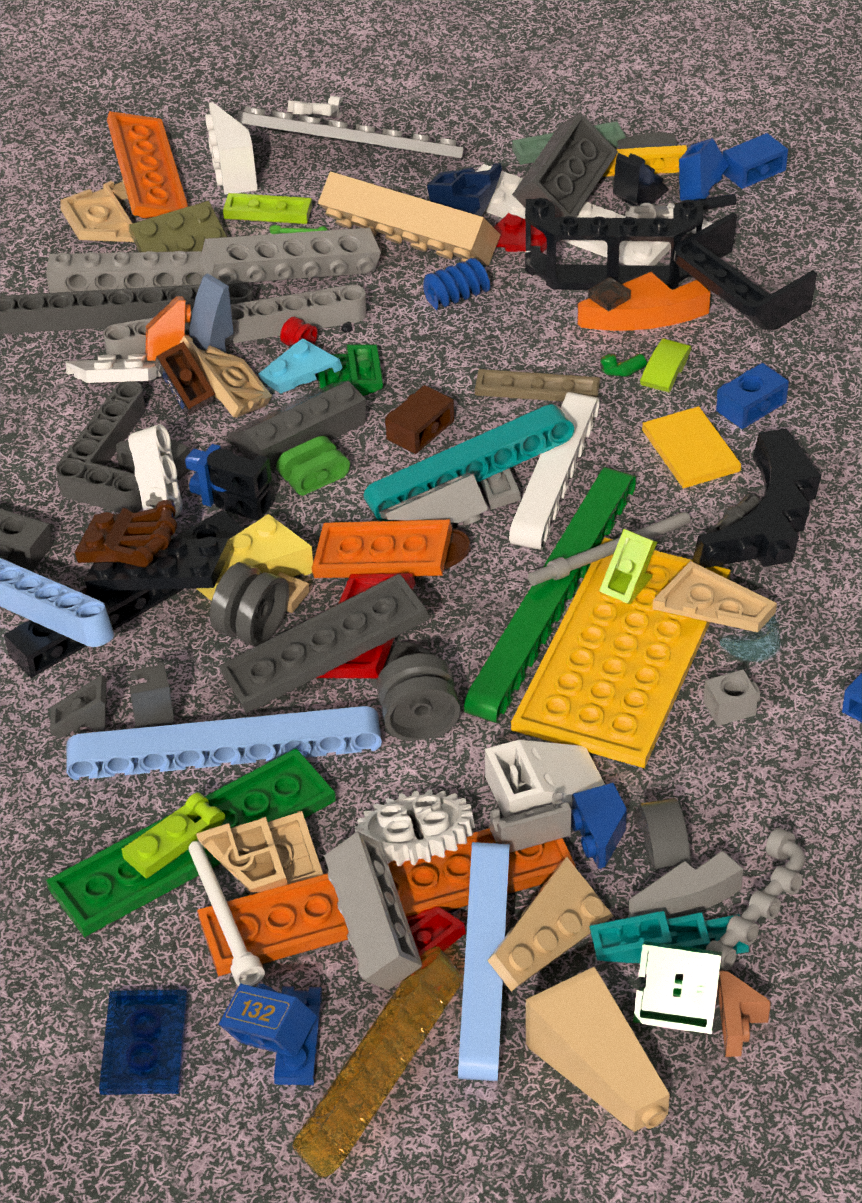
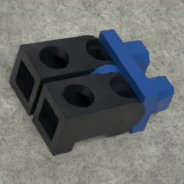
M211 444L206 452L194 448L185 459L186 469L196 471L190 478V492L201 495L203 505L211 507L215 504L216 507L258 521L263 518L275 502L273 484L270 482L272 477L269 457L257 455L254 460L234 455L228 449H221V446Z

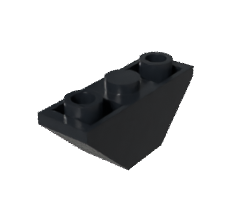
M618 153L615 164L613 194L621 201L632 206H640L643 203L653 204L669 190L663 183L664 179L655 174V170L652 167L644 164L645 160L632 153H630L629 157Z

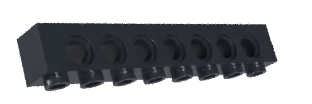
M221 510L174 538L202 539L205 537L230 539L245 528L224 510ZM84 588L79 592L105 604L112 628L115 630L183 589L88 592L87 588ZM31 620L4 634L8 656L30 678L86 647V645Z

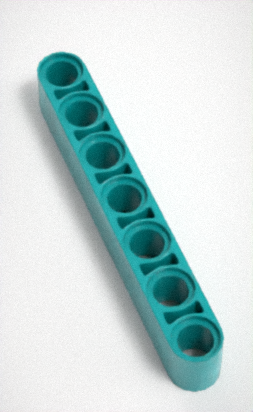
M553 404L543 406L371 483L364 491V500L379 521H393L381 518L379 512L465 473L474 474L477 482L489 478L566 443L573 436L574 425L558 406Z

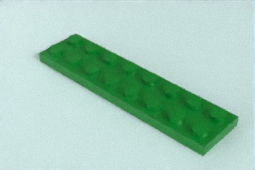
M297 748L205 796L211 807L216 806L225 814L222 825L229 823L230 828L266 817L267 822L301 811L304 818L336 802L335 791ZM198 816L193 821L196 823L201 817ZM165 818L46 880L48 890L83 937L96 932L199 876L189 849L147 879L123 858L122 848ZM204 847L205 852H206V854H207V857H208V859H209V861H210V864H211L212 868H214V867H216L217 865L221 864V863Z

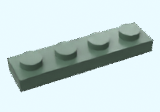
M617 121L594 125L614 148L618 147V140L626 138ZM554 133L512 140V150L519 164L534 163Z

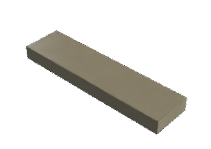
M479 369L475 385V395L548 401H564L567 392L598 397L600 378Z

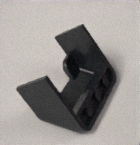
M735 213L725 216L682 240L675 246L674 261L678 266L761 329L776 330L811 310L817 277L815 271H810L769 295L721 259L732 252L737 220Z

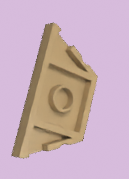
M183 336L180 343L184 341L214 391L215 397L223 403L233 417H240L263 408L269 403L272 395L244 359L224 353L210 345L206 351L201 350L195 346L192 338Z

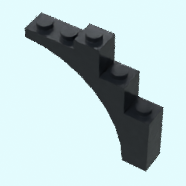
M787 428L758 434L753 459L762 474L765 497L755 510L739 522L719 531L698 536L692 560L694 563L704 568L751 559H758L763 567L793 562L799 539L796 532L804 531L810 510L808 501L816 498L821 475Z

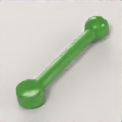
M273 225L269 228L271 234L328 230L325 226H320L318 229L281 228L279 225Z

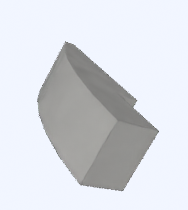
M723 851L697 869H694L684 861L629 899L628 918L664 911L666 919L703 911L723 902L741 890L743 868Z

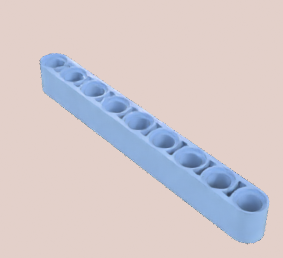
M360 706L81 733L73 735L67 741L66 772L70 778L79 780V777L89 776V779L113 777L116 773L134 775L150 773V770L160 769V772L185 770L188 766L205 768L221 766V763L231 762V765L256 763V760L259 759L273 761L295 748L305 758L327 756L326 753L336 752V755L358 753L362 752V749L376 751L382 743L379 715L374 708Z

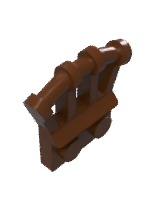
M162 500L156 505V508L136 513L122 508L119 514H112L110 512L95 514L75 550L77 562H122L138 567H147L153 561V556L158 551L165 550L171 541L170 536L177 529V522L174 519L176 514L174 503L170 500Z

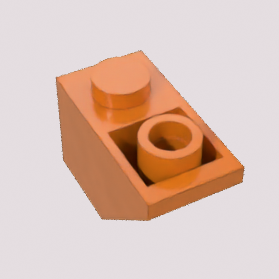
M176 296L146 325L145 354L147 361H156V356L178 345L183 336L190 337V335H185V323H190L191 308L190 304H185L183 296Z

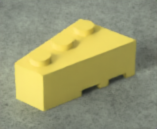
M267 514L230 538L232 550L215 587L196 589L212 601L222 576L232 565L238 562L259 568L261 573L267 572L278 575L281 572L291 577L304 574V576L312 573L313 565L312 546L271 515Z

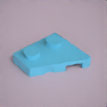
M302 338L258 374L262 382L281 394L294 389L300 384H307L317 380L316 373L332 368L335 373L343 367L340 359Z

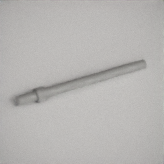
M682 512L634 532L652 539L689 524L691 518L687 512ZM620 537L569 558L560 557L548 562L546 567L529 573L528 580L532 586H535L550 579L559 580L567 577L572 570L614 554Z

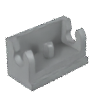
M562 792L553 793L551 805L501 819L499 809L490 811L489 829L495 842L498 844H510L509 853L571 836V808L568 802L562 804Z

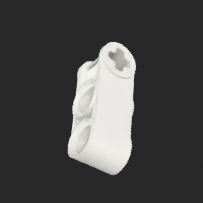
M158 424L130 434L128 439L129 447L133 456L135 477L139 486L143 510L156 508V505L162 500H172L176 509L174 518L178 517L181 513L183 502L177 481V469L171 451V439L167 429L163 425Z

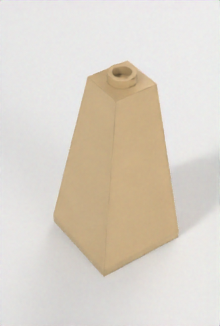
M595 967L526 999V1045L531 1051L633 1132L645 1126L648 1129L654 1128L664 1121L668 1115L670 1094Z

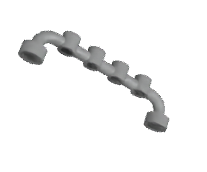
M776 828L772 831L766 843V853L781 861H785L790 857L789 862L784 867L778 866L774 870L771 882L763 891L758 890L753 893L749 901V907L741 916L735 915L730 919L726 933L718 942L711 941L707 945L705 950L722 952L720 969L727 971L733 966L736 960V951L732 948L739 941L746 945H751L756 940L759 927L755 922L761 916L769 920L777 916L781 907V901L777 897L783 891L791 895L799 891L803 880L799 872L805 864V854L801 847L795 843L796 839L793 833L781 828ZM676 974L675 979L683 980V974Z

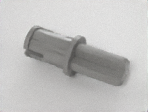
M651 203L631 206L630 210L625 212V216L633 218L661 217L668 219V216H662V214H669V210L665 205H653Z

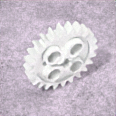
M428 790L424 795H419L418 791H414L409 797L401 793L397 800L386 798L385 805L374 804V811H364L365 818H359L357 820L358 826H355V832L358 831L380 842L387 863L389 864L395 860L397 866H401L405 861H410L412 865H416L418 859L431 862V856L434 855L443 858L445 857V850L457 851V844H466V837L472 836V829L475 828L471 805L466 804L465 798L458 799L456 793L446 796V791L433 795L432 790ZM409 815H412L415 820L418 836L421 840H418L415 836L413 824Z

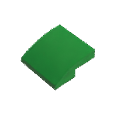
M347 345L346 354H331L340 359L343 367L340 371L334 373L333 369L329 368L317 373L319 389L331 383L349 381L362 396H366L383 388L377 345Z

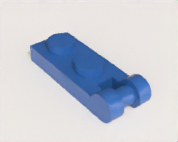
M282 986V994L286 990H290L304 997L307 1001L305 1005L317 1015V1018L296 1058L276 1053L274 1083L278 1085H314L322 987H309V990H295V986Z

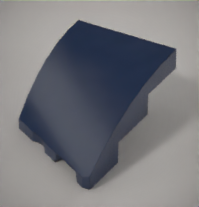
M495 163L489 170L475 172L474 167L458 171L440 172L427 184L430 201L482 216L497 187L502 171L501 163Z

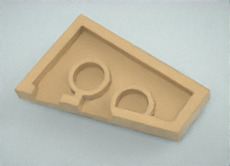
M692 561L653 599V610L753 632L761 630L776 613L777 607L776 602Z

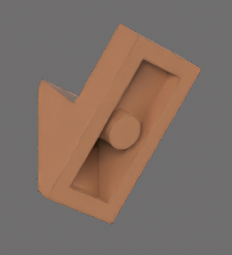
M720 971L718 1000L725 1056L738 1057L742 1055L743 1042H749L750 1039L749 1023H768L770 1001L730 972Z

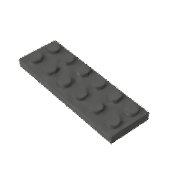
M399 573L224 662L218 667L244 712L247 714L287 692H291L295 688L324 675L326 672L355 659L357 656L386 643L388 640L429 620L430 617L427 609Z

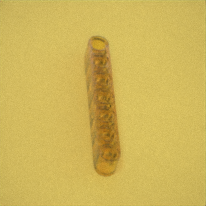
M440 947L430 948L420 956L423 966L401 982L293 1141V1149L319 1177L324 1178L331 1175L342 1165L462 984L464 975Z

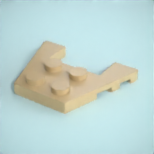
M123 180L115 185L112 181L103 184V189L93 193L92 190L88 189L61 199L60 209L79 240L134 242L129 232V224H132L118 201L128 199Z

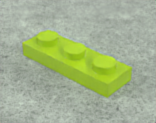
M228 193L223 208L224 219L307 224L312 209V199Z

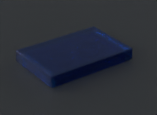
M187 990L110 991L99 1084L100 1095L179 1094L188 997Z

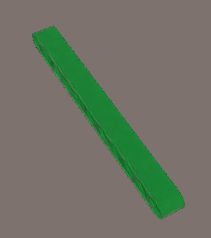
M604 467L543 568L547 566L548 562L563 557L566 559L601 545L605 535L609 536L617 522L615 521L616 516L621 515L628 504L627 498L629 494L633 495L636 486V476ZM591 563L570 571L569 576L562 579H550L531 586L470 687L464 703V712L466 714L497 724L500 722L497 719L501 713L505 714L514 698L511 695L514 690H519L527 676L525 671L528 666H533L541 652L538 649L541 644H546L554 630L552 625L555 621L558 622L567 608L565 603L568 599L571 600L573 598V595L580 586V584H577L579 579L585 577Z

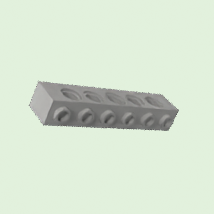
M371 228L208 238L204 240L200 261L205 274L208 273L225 284L366 274L376 270L381 251Z
M202 251L49 254L46 270L49 292L201 284L203 276L206 275L200 261Z

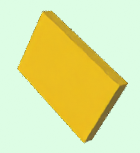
M699 406L642 423V431L683 489L741 471V463Z

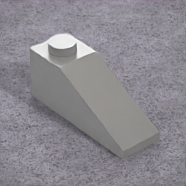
M465 473L384 509L379 513L381 518L387 520L450 519L451 523L463 522V525H468L482 518L480 513L487 511L488 508L474 474Z

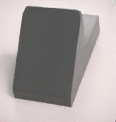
M101 675L51 706L50 733L57 738H62L70 732L78 730L83 724H86L96 732L105 731L107 678Z

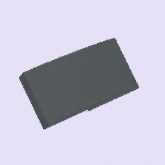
M667 132L639 134L617 141L619 149L678 146L675 134Z

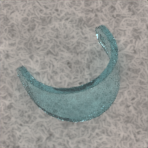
M772 616L765 624L770 630L761 637L746 641H736L724 637L720 640V646L735 658L743 661H766L774 657L781 646L777 621Z

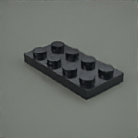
M205 537L202 539L174 538L171 539L165 550H160L153 556V561L147 567H138L122 562H95L84 582L88 592L214 588L232 550L230 539Z

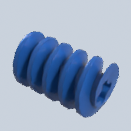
M470 258L466 262L457 263L456 266L451 265L445 270L440 269L435 274L429 273L425 275L423 287L426 299L437 310L438 301L445 308L449 306V298L454 304L458 303L460 300L459 294L466 300L470 297V291L474 296L479 295L480 287L484 292L490 291V280L483 265L477 259Z

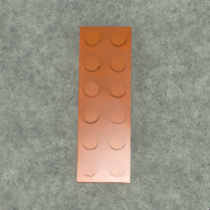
M109 111L107 123L132 214L141 218H152L188 207L162 119Z

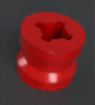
M294 316L284 323L280 333V340L287 346L294 345L302 338L315 344L318 331L315 326L309 323L304 324L302 319Z

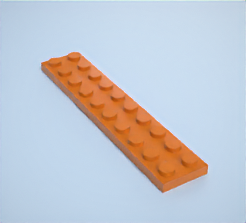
M490 829L474 832L472 836L466 837V844H457V851L445 850V857L443 858L434 855L431 856V862L418 859L416 865H412L410 861H405L401 866H397L395 860L388 864L406 916H415L421 911L436 906L445 911L468 906L472 842L496 843ZM563 838L509 853L507 894L545 884L553 875L557 866L566 857L576 867ZM328 873L227 901L247 951L257 956L261 964L348 940L347 934L349 931L345 919L338 909L337 903L339 900L335 888L328 878ZM209 906L198 909V919L217 975L219 977L231 973L234 957L213 907Z

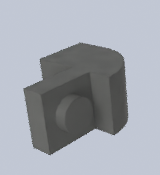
M671 798L639 804L640 810L634 811L636 826L644 835L648 863L655 869L679 865L684 861L691 863L687 829L677 799Z

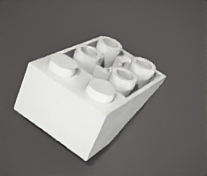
M213 102L209 103L210 114H206L205 119L207 131L209 132L208 142L217 186L223 185L225 195L228 193L258 190L253 145L249 129Z
M516 740L485 749V778L504 817L551 805L553 793L560 791L563 798L562 804L568 802L572 809V794L605 785L587 748L580 745Z

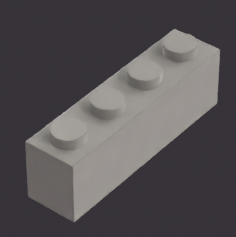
M357 831L324 855L329 869L328 878L335 888L339 900L337 906L345 919L349 931L347 937L355 950L359 962L358 971L361 977L368 983L389 990L423 965L380 842Z

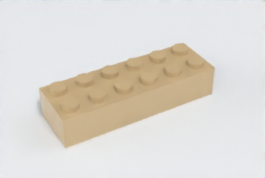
M331 171L318 201V204L326 210L325 214L336 219L335 223L349 229L352 228V225L361 228H371L374 236L377 235V232L386 235L385 238L398 244L405 240L411 242V247L424 252L427 251V248L436 250L438 256L452 260L453 256L462 258L461 262L475 258L481 264L488 266L501 235L484 217Z

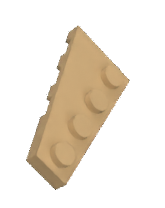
M566 857L557 866L553 875L542 886L538 895L525 909L521 918L510 929L487 961L512 992L591 934L590 925L608 922L613 915L569 858Z

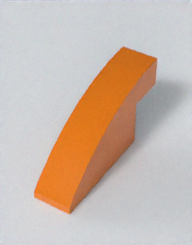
M649 272L579 302L578 325L581 328L610 331L643 330L671 326L709 314L711 292L697 280L672 290L655 274Z

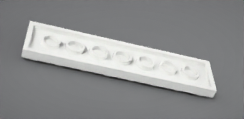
M483 164L476 172L489 170L492 166ZM501 171L497 187L485 212L501 218L510 213L525 219L526 208L512 195L523 178ZM585 201L576 217L587 218L598 216L604 218L626 217ZM562 240L607 258V242L603 240ZM622 241L619 245V262L625 265L655 266L671 249V244L667 241Z

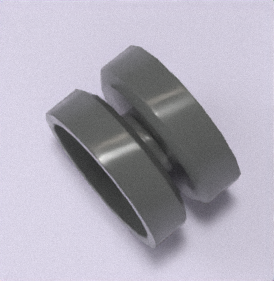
M238 562L232 565L222 576L211 601L210 623L212 628L226 636L238 637L241 642L254 647L270 640L281 626L287 611L290 595L289 584L285 578L272 573H261L259 568L246 563Z
M430 654L405 655L392 661L381 670L376 681L380 705L382 706L385 727L392 736L409 742L442 736L455 726L460 717V703L457 692L454 689L451 669L444 660Z

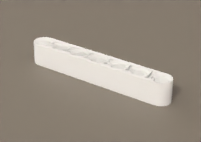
M567 392L560 409L574 425L573 436L566 443L540 455L513 519L509 537L510 544L543 550L541 545L543 541H547L552 528L550 526L551 520L556 519L561 506L559 504L560 498L564 499L569 487L568 478L573 477L578 465L576 459L581 457L586 445L584 439L589 437L594 425L593 417L598 415L599 397Z

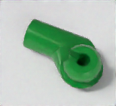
M640 353L624 362H617L614 354L605 355L600 360L603 366L601 370L609 376L628 377L647 365L645 357Z

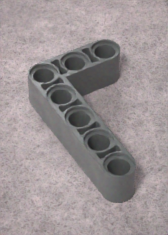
M136 381L119 383L56 466V473L62 496L119 513L122 508H126L133 513L139 512L142 509V501L135 474L106 466L116 453L115 445L125 441L145 413L143 390L140 383Z

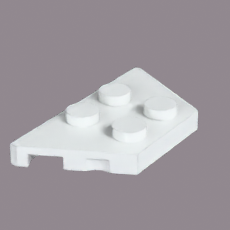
M130 354L128 359H116V355H100L98 360L66 361V374H74L75 378L82 379L86 383L149 381L161 376L155 366L156 361H147L146 354Z

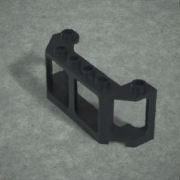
M545 198L526 199L525 271L532 276L537 274L546 280V285L553 290H609L649 272L655 274L670 289H676L679 286V282L689 276L693 277L675 263V246L681 242L685 234L696 228V233L702 230L703 201L684 200L679 202L673 208V219H664L661 217H555V206L551 201ZM531 225L546 236L547 255L540 251V246H531ZM559 240H603L607 242V265L556 264V243ZM622 241H667L671 244L670 266L619 265V245Z

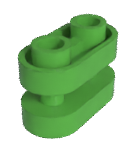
M318 436L283 452L276 464L278 473L286 481H289L290 486L301 496L344 478L350 468V462L346 456L337 450L336 446L325 436Z

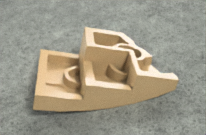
M302 811L267 822L266 817L233 828H230L228 823L196 834L198 841L250 892L259 893L323 875Z

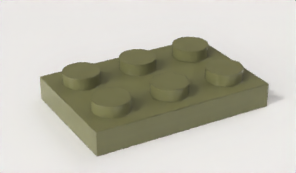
M209 201L129 224V232L139 252L202 251L205 239L227 237Z

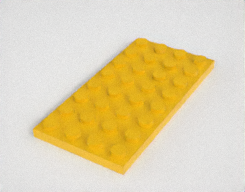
M604 537L601 545L609 541H612L613 539ZM654 550L646 572L653 574L652 578L631 604L599 592L613 554L591 563L511 721V731L553 743L580 745L587 748L589 753L642 768L646 767L710 624L708 621L653 610V599L692 561L691 559ZM718 566L706 568L730 580L731 570Z

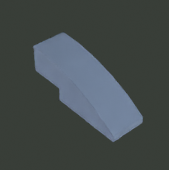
M207 273L203 276L196 295L189 335L193 339L195 346L201 350L206 351L210 345L226 353L225 339L234 334L229 286Z

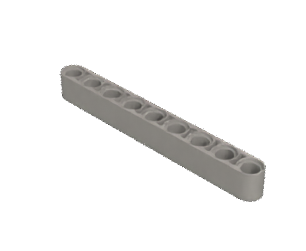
M346 285L232 304L231 314L234 334L225 339V345L280 336L284 323L294 316L302 319L304 324L309 323L317 329L339 326L346 322H360L367 316L365 289L359 285ZM153 318L108 326L103 332L106 355H116V359H128L130 354H145L146 325ZM185 323V335H189L190 323Z

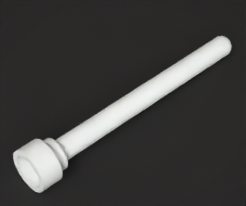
M193 841L189 845V852L234 957L231 966L233 978L238 986L240 984L253 986L264 977L265 971L257 956L247 951L203 845L199 841Z

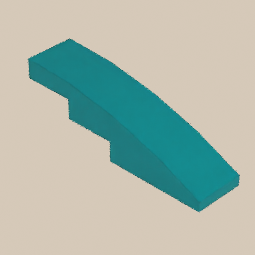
M664 911L590 925L589 928L597 961L640 963L644 941L705 950L711 941L718 942L726 933L730 919L735 915L704 921L701 912L666 919ZM739 941L732 949L736 951V954L749 952V945Z

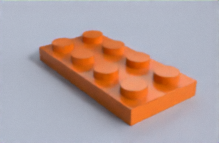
M447 519L323 523L312 565L314 578H349L350 574L412 573L413 576H443L452 533L451 521Z

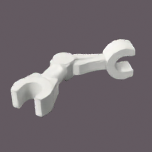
M330 96L328 103H307L288 100L287 112L300 115L320 114L339 118L342 113L339 112V105L343 102V98Z

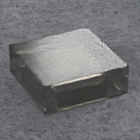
M609 277L588 289V298L607 311H611L631 299V290Z

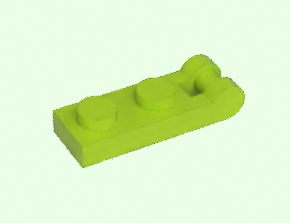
M196 792L187 799L184 806L122 848L123 858L147 879L187 851L190 843L198 841L197 833L221 826L224 822L225 814L218 807H211L208 799L201 793ZM200 816L201 819L195 823L193 820Z

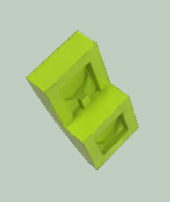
M662 338L646 365L640 379V384L670 393L678 373H681L692 349L691 346Z

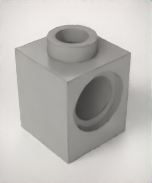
M744 669L705 680L703 702L717 726L756 715L757 702L760 701V691L754 681H750Z

